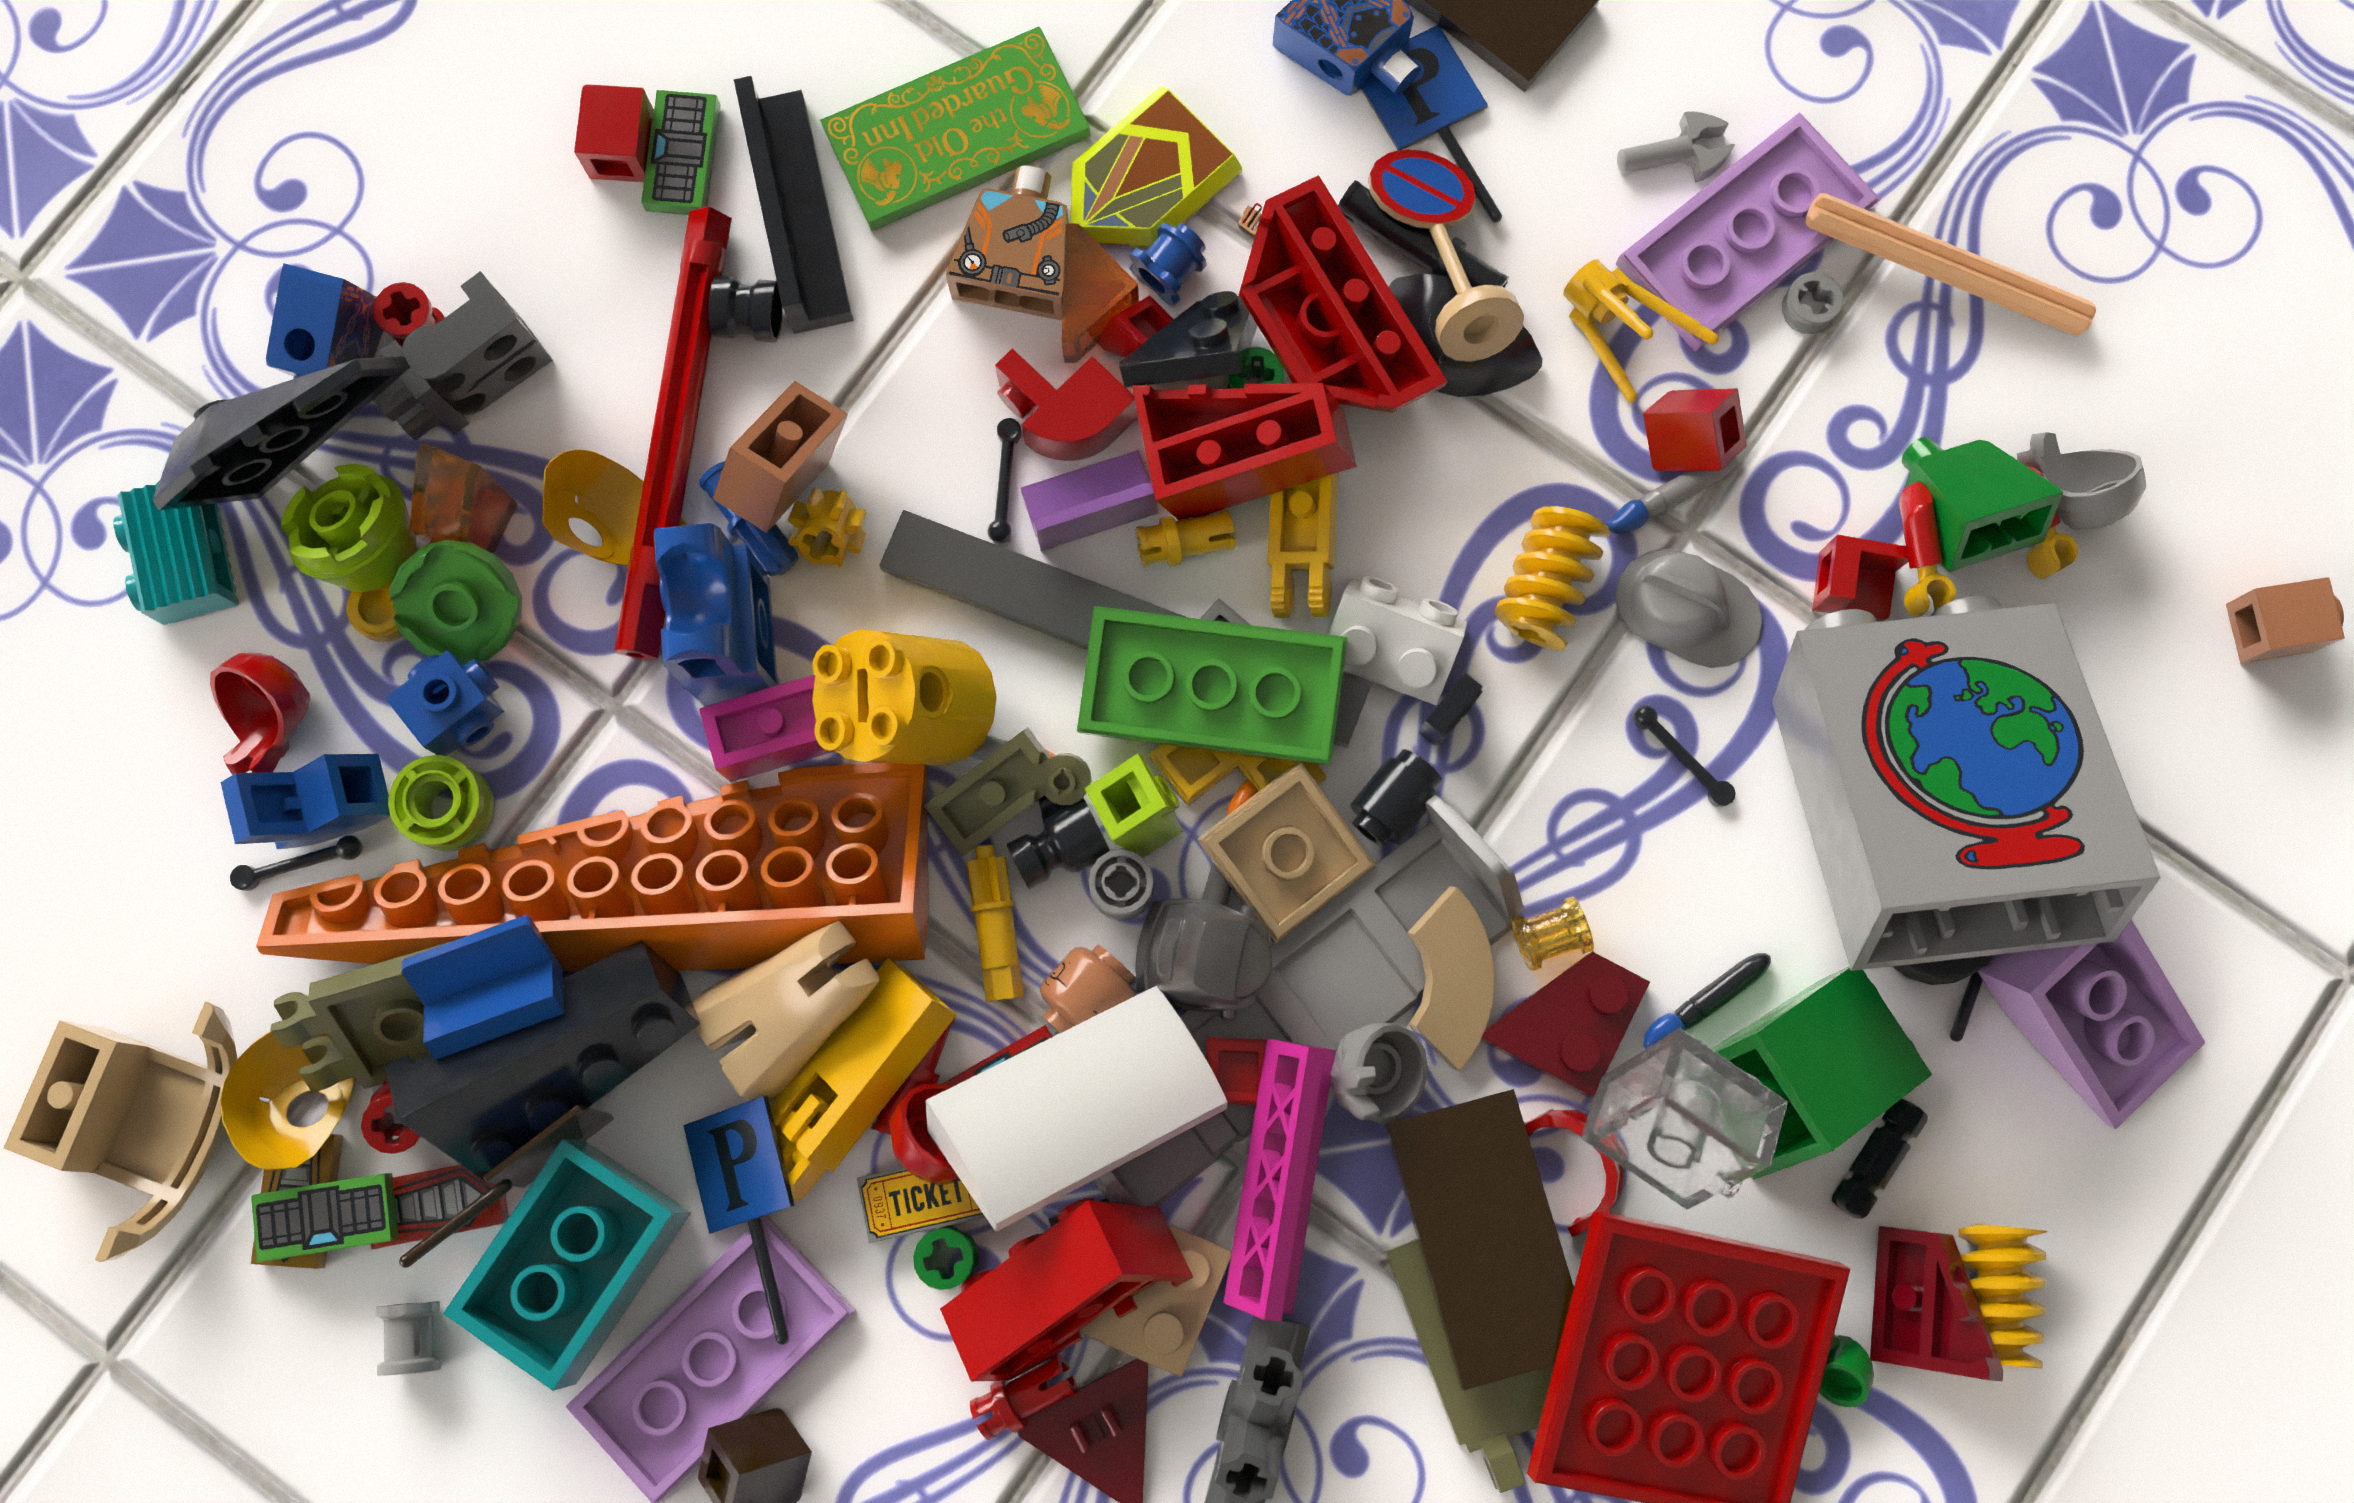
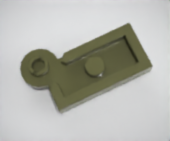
M1027 727L926 803L924 807L963 857L1044 795L1051 802L1059 805H1072L1080 801L1087 794L1084 788L1092 783L1091 771L1087 763L1077 755L1060 753L1050 757Z

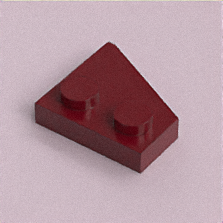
M1592 951L1563 971L1551 982L1534 992L1495 1023L1489 1025L1481 1041L1584 1096L1592 1098L1595 1096L1651 981Z
M1879 1226L1870 1348L1871 1361L1988 1381H2003L2002 1365L1954 1236L1944 1233Z

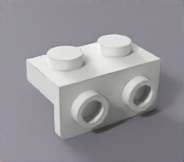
M1370 576L1363 577L1362 581L1350 578L1328 635L1348 637L1344 671L1437 706L1464 638L1467 621L1457 617L1458 611L1444 602L1425 598L1422 600V603L1397 595L1399 589L1385 580Z

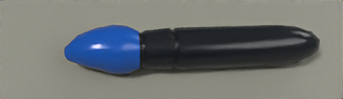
M1757 953L1745 958L1689 998V1001H1685L1674 1013H1668L1659 1017L1650 1025L1644 1035V1049L1652 1051L1682 1039L1687 1030L1702 1022L1703 1019L1708 1018L1757 982L1766 973L1771 964L1770 955L1767 953Z

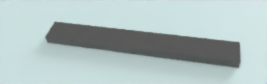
M906 510L902 511L879 564L882 572L1087 650L1094 606L1186 617ZM1343 676L1334 744L1347 749L1371 686Z

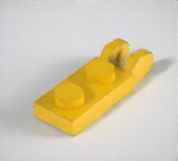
M1339 472L1271 494L1267 564L1271 568L1272 614L1276 618H1290L1293 611L1294 581L1292 571L1309 570L1307 600L1312 617H1328L1332 596L1330 569H1334Z

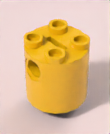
M859 629L841 636L833 645L827 644L822 646L814 656L812 668L815 681L812 703L816 719L815 738L822 748L836 751L845 759L877 763L951 765L968 759L984 743L994 722L997 696L992 672L981 654L963 641Z

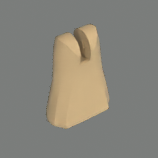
M840 921L812 932L770 958L699 993L692 1002L701 1023L695 1027V1030L705 1045L710 1047L713 1052L747 1038L745 1042L719 1060L722 1065V1071L741 1097L753 1100L768 1095L769 1103H772L829 1036L863 1003L879 982V975L868 959H863L838 974L832 969V965L856 944L855 939L846 926Z

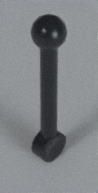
M1012 418L1001 420L997 426V435L1000 442H1002L995 520L989 524L987 533L989 538L998 544L1005 543L1012 534V528L1007 522L1013 452L1014 444L1018 443L1022 436L1019 422Z
M1649 705L1637 707L1633 713L1635 725L1640 729H1648L1708 789L1707 796L1710 803L1716 807H1724L1731 804L1736 795L1733 785L1727 781H1717L1657 721V712L1653 707Z
M347 835L340 838L334 846L255 868L248 865H238L231 871L230 882L236 889L251 891L258 886L262 879L338 857L345 860H354L360 856L363 845L356 836Z

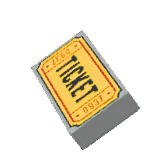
M905 1167L857 1177L869 1243L985 1217L960 1178L948 1185H936L919 1179L908 1172Z

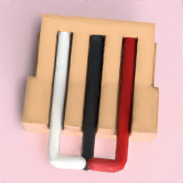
M1256 203L1253 208L1247 205L1243 216L1238 222L1240 227L1247 230L1253 236L1256 235L1261 218L1260 211L1263 209V206L1259 203ZM1256 206L1260 207L1258 211L1255 210Z

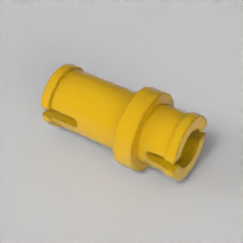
M1228 510L1175 521L1173 516L1159 518L1158 525L1135 528L1137 541L1140 540L1141 543L1137 544L1143 567L1166 561L1168 567L1182 564V558L1221 550L1230 551L1236 548L1235 537H1230V533L1235 531Z

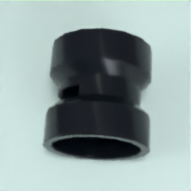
M716 275L710 289L708 309L709 327L712 336L732 339L739 333L751 334L755 341L777 342L783 318V307L777 281L759 279L753 285L742 284L737 277Z

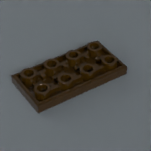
M1514 1089L1387 1123L1385 1125L1460 1389H1471L1555 1365L1574 1286Z

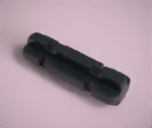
M1902 1098L1886 1110L1881 1118L1885 1123L1884 1126H1881V1128L1875 1127L1849 1168L1853 1175L1847 1180L1843 1178L1832 1195V1202L1851 1217L1863 1219L1868 1216L1878 1200L1874 1193L1876 1190L1885 1189L1911 1148L1907 1141L1912 1137L1917 1139L1928 1121L1927 1114L1908 1100Z

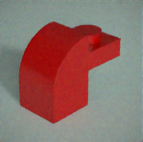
M1013 348L995 364L999 387H1001L997 391L998 396L1019 418L1023 419L1027 414L1030 415L1021 424L1024 441L1030 449L1042 456L1060 461H1075L1091 457L1106 449L1138 418L1134 395L1093 356L1057 390Z

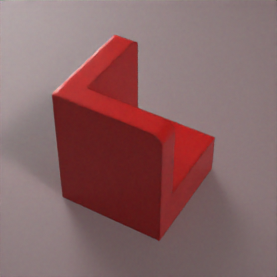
M586 84L582 87L574 153L589 179L644 182L654 108L644 88Z
M1738 388L1672 390L1663 395L1643 413L1651 464L1656 471H1721L1747 447Z
M1837 534L1819 552L1812 611L1832 613L1840 610L1858 609L1871 613L1877 622L1888 619L1891 614L1895 574L1908 563L1906 546Z

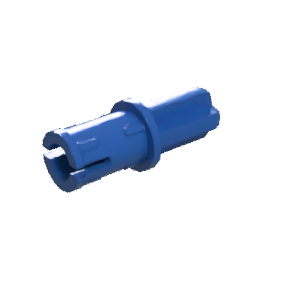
M725 461L708 469L699 479L700 487L703 491L707 492L711 499L716 490ZM713 500L729 522L727 526L729 534L732 537H740L747 544L769 576L783 575L799 560L797 551L793 546L789 545L788 539L776 523L766 533Z

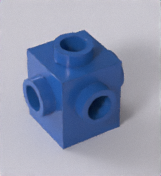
M448 650L441 655H432L417 663L408 673L407 677L409 680L385 698L421 746L436 755L448 756L460 746L469 747L482 740L493 729L494 723L492 721L505 712L492 696V693L500 687L484 666L475 658L465 663Z

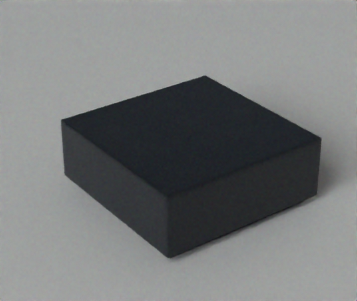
M1465 672L1424 721L1418 733L1434 746L1437 744L1441 745L1476 703L1483 692L1481 690L1483 686Z

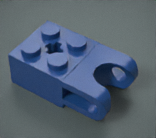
M712 523L656 528L654 530L656 568L660 574L661 601L666 612V627L661 629L663 666L668 670L669 675L674 676L682 684L684 690H688L704 707L777 686L778 676L770 578L747 544L732 546L720 527Z

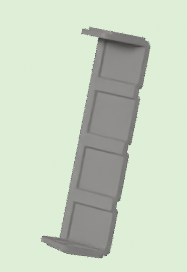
M1434 795L1425 802L1431 820L1429 824L1384 857L1376 866L1279 942L1273 943L1270 946L1273 970L1265 987L1256 994L1253 1005L1237 1009L1234 1021L1220 1018V1011L1186 1010L1179 1017L1196 1041L1204 1057L1206 1055V1037L1268 1038L1336 1050V1057L1340 1041L1346 1034L1373 1023L1385 1022L1392 1024L1422 1000L1426 978L1421 953L1407 932L1449 886L1458 887L1470 901L1485 928L1490 946L1515 927L1516 923L1521 919L1520 913L1524 910L1514 872L1448 802H1443L1438 796ZM1227 1105V1109L1093 1181L1111 1203L1158 1207L1216 1162L1220 1154L1230 1146L1244 1140L1251 1134L1256 1106Z

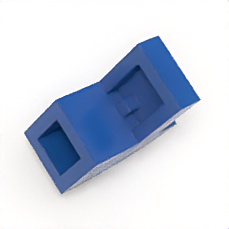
M324 754L294 772L235 773L220 782L235 844L275 842L277 850L309 846L361 831L390 816L388 807L389 794L379 754Z

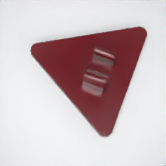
M1136 1358L1078 1389L1077 1395L1067 1397L1029 1417L1027 1427L1018 1431V1436L1117 1502L1143 1503L1148 1363Z

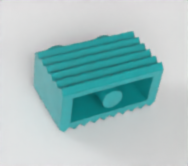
M159 481L155 485H145L143 488H133L131 491H120L118 493L121 515L114 517L113 528L120 546L125 552L130 554L133 574L126 576L125 587L130 602L136 610L141 611L142 614L163 625L238 606L237 589L233 583L234 576L231 572L232 566L228 560L229 553L226 549L227 542L223 536L224 530L221 526L222 519L218 513L220 510L218 504L158 510L153 497Z

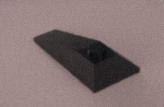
M399 356L354 359L230 400H217L202 406L194 413L193 417L195 420L174 439L153 497L158 510L261 498L410 368L406 358Z

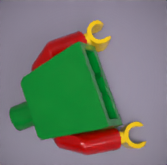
M1921 437L1910 444L1905 450L1901 463L1909 471L1905 488L1899 496V509L1909 568H1917L1919 582L1910 587L1904 597L1905 607L1911 616L1920 617L1928 611L1930 606L1928 594L1933 600L1934 610L1954 601L1956 588L1948 577L1938 574L1937 564H1941L1948 572H1952L2037 544L2027 553V565L2034 576L2039 579H2045L2069 566L2077 558L2079 552L2077 543L2069 535L2057 533L2055 528L2056 525L2060 524L2056 510L2063 491L2045 479L2036 468L2021 463L1991 442L1985 440H1975L1943 450L1931 438Z

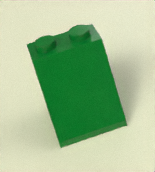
M1850 966L1818 980L1682 1067L1687 1078L1753 1180L1834 1151L1933 1075L1864 970L1851 971Z

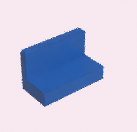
M529 916L518 917L407 957L402 961L403 976L424 1004L423 1043L435 1060L565 1014L563 968Z

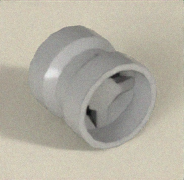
M1114 850L1099 857L1091 868L1088 879L1092 901L1099 912L1110 919L1119 921L1134 919L1145 912L1152 901L1154 882L1151 868L1144 858L1132 851Z

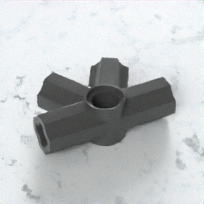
M1253 1316L1237 1379L1231 1380L1224 1401L1216 1440H1219L1220 1443L1204 1503H1265L1266 1499L1273 1498L1278 1482L1281 1458L1285 1452L1294 1419L1296 1403L1301 1393L1305 1373L1300 1370L1310 1326L1283 1317L1280 1322L1263 1320Z

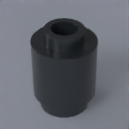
M1403 749L1396 758L1388 757L1351 802L1350 807L1357 815L1352 822L1353 826L1363 836L1378 846H1383L1387 840L1400 845L1427 812L1425 802L1434 795L1438 796L1435 790L1442 783V777L1429 763L1409 750Z

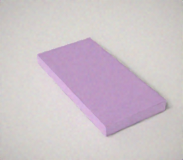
M1799 112L1620 254L1615 264L1634 283L1697 320L1718 335L1836 240L1808 228L1805 224L1809 207L1819 194L1826 193L1868 211L1873 210L1881 199ZM1666 319L1695 353L1707 344V342Z
M768 1215L761 1217V1222L789 1333V1341L786 1344H778L775 1338L756 1255L748 1229L565 1406L651 1503H661L701 1463L708 1428L749 1416L856 1311Z

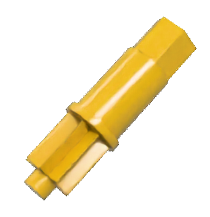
M994 845L975 847L976 860L967 861L966 865L972 901L970 913H974L985 999L986 1002L1025 997L1012 908L1015 907V902L1011 898L1006 856L996 857Z

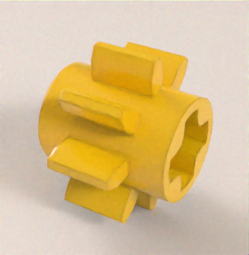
M814 487L807 504L801 501L794 502L787 520L794 526L788 543L790 546H798L799 551L808 559L810 564L828 565L834 563L837 567H842L847 550L856 554H860L867 533L861 528L867 512L865 509H856L854 502L847 496V492L844 490L840 492L834 490L821 491L818 487Z

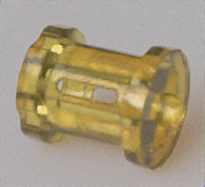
M1573 896L1563 899L1562 906L1528 919L1521 915L1511 918V927L1515 941L1529 971L1542 968L1543 961L1568 952L1578 950L1585 954L1594 949L1588 921L1579 902Z

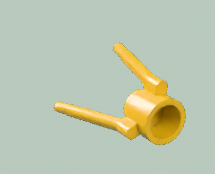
M1594 259L1580 268L1567 283L1563 292L1564 297L1575 306L1569 314V318L1584 332L1614 383L1628 402H1635L1637 393L1594 323L1597 319L1602 325H1605L1618 316L1643 339L1648 340L1652 338V328L1626 305L1629 300L1628 296L1710 345H1715L1719 341V336L1715 332L1637 285L1619 268L1611 272L1598 259Z

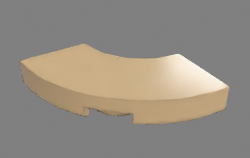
M1449 886L1407 932L1421 953L1426 978L1421 1005L1408 1025L1452 1069L1461 1071L1472 1057L1486 1030L1494 998L1495 974L1491 946L1477 912L1458 887Z

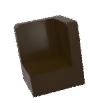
M773 1408L708 1428L697 1479L713 1503H796L802 1495L812 1451L784 1411L780 1408Z

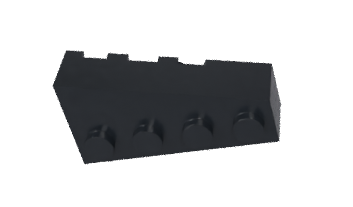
M641 940L563 978L565 1014L437 1060L434 1059L431 1053L414 1062L409 1055H406L386 1065L385 1068L397 1120L484 1180V1175L576 1105L590 1107L701 1024L682 975Z

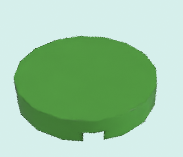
M443 540L423 545L400 565L390 585V602L393 599V608L396 612L393 618L399 632L417 651L427 656L441 655L448 650L466 662L474 658L479 662L489 660L507 646L522 619V595L513 573L495 554L473 543Z

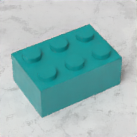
M562 1138L451 1300L443 1315L552 1391L576 1385L691 1212L587 1141Z

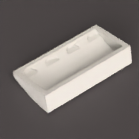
M1156 985L927 1099V1131L995 1232L1221 1113L1227 1109L1228 1101L1196 1041L1170 1002Z

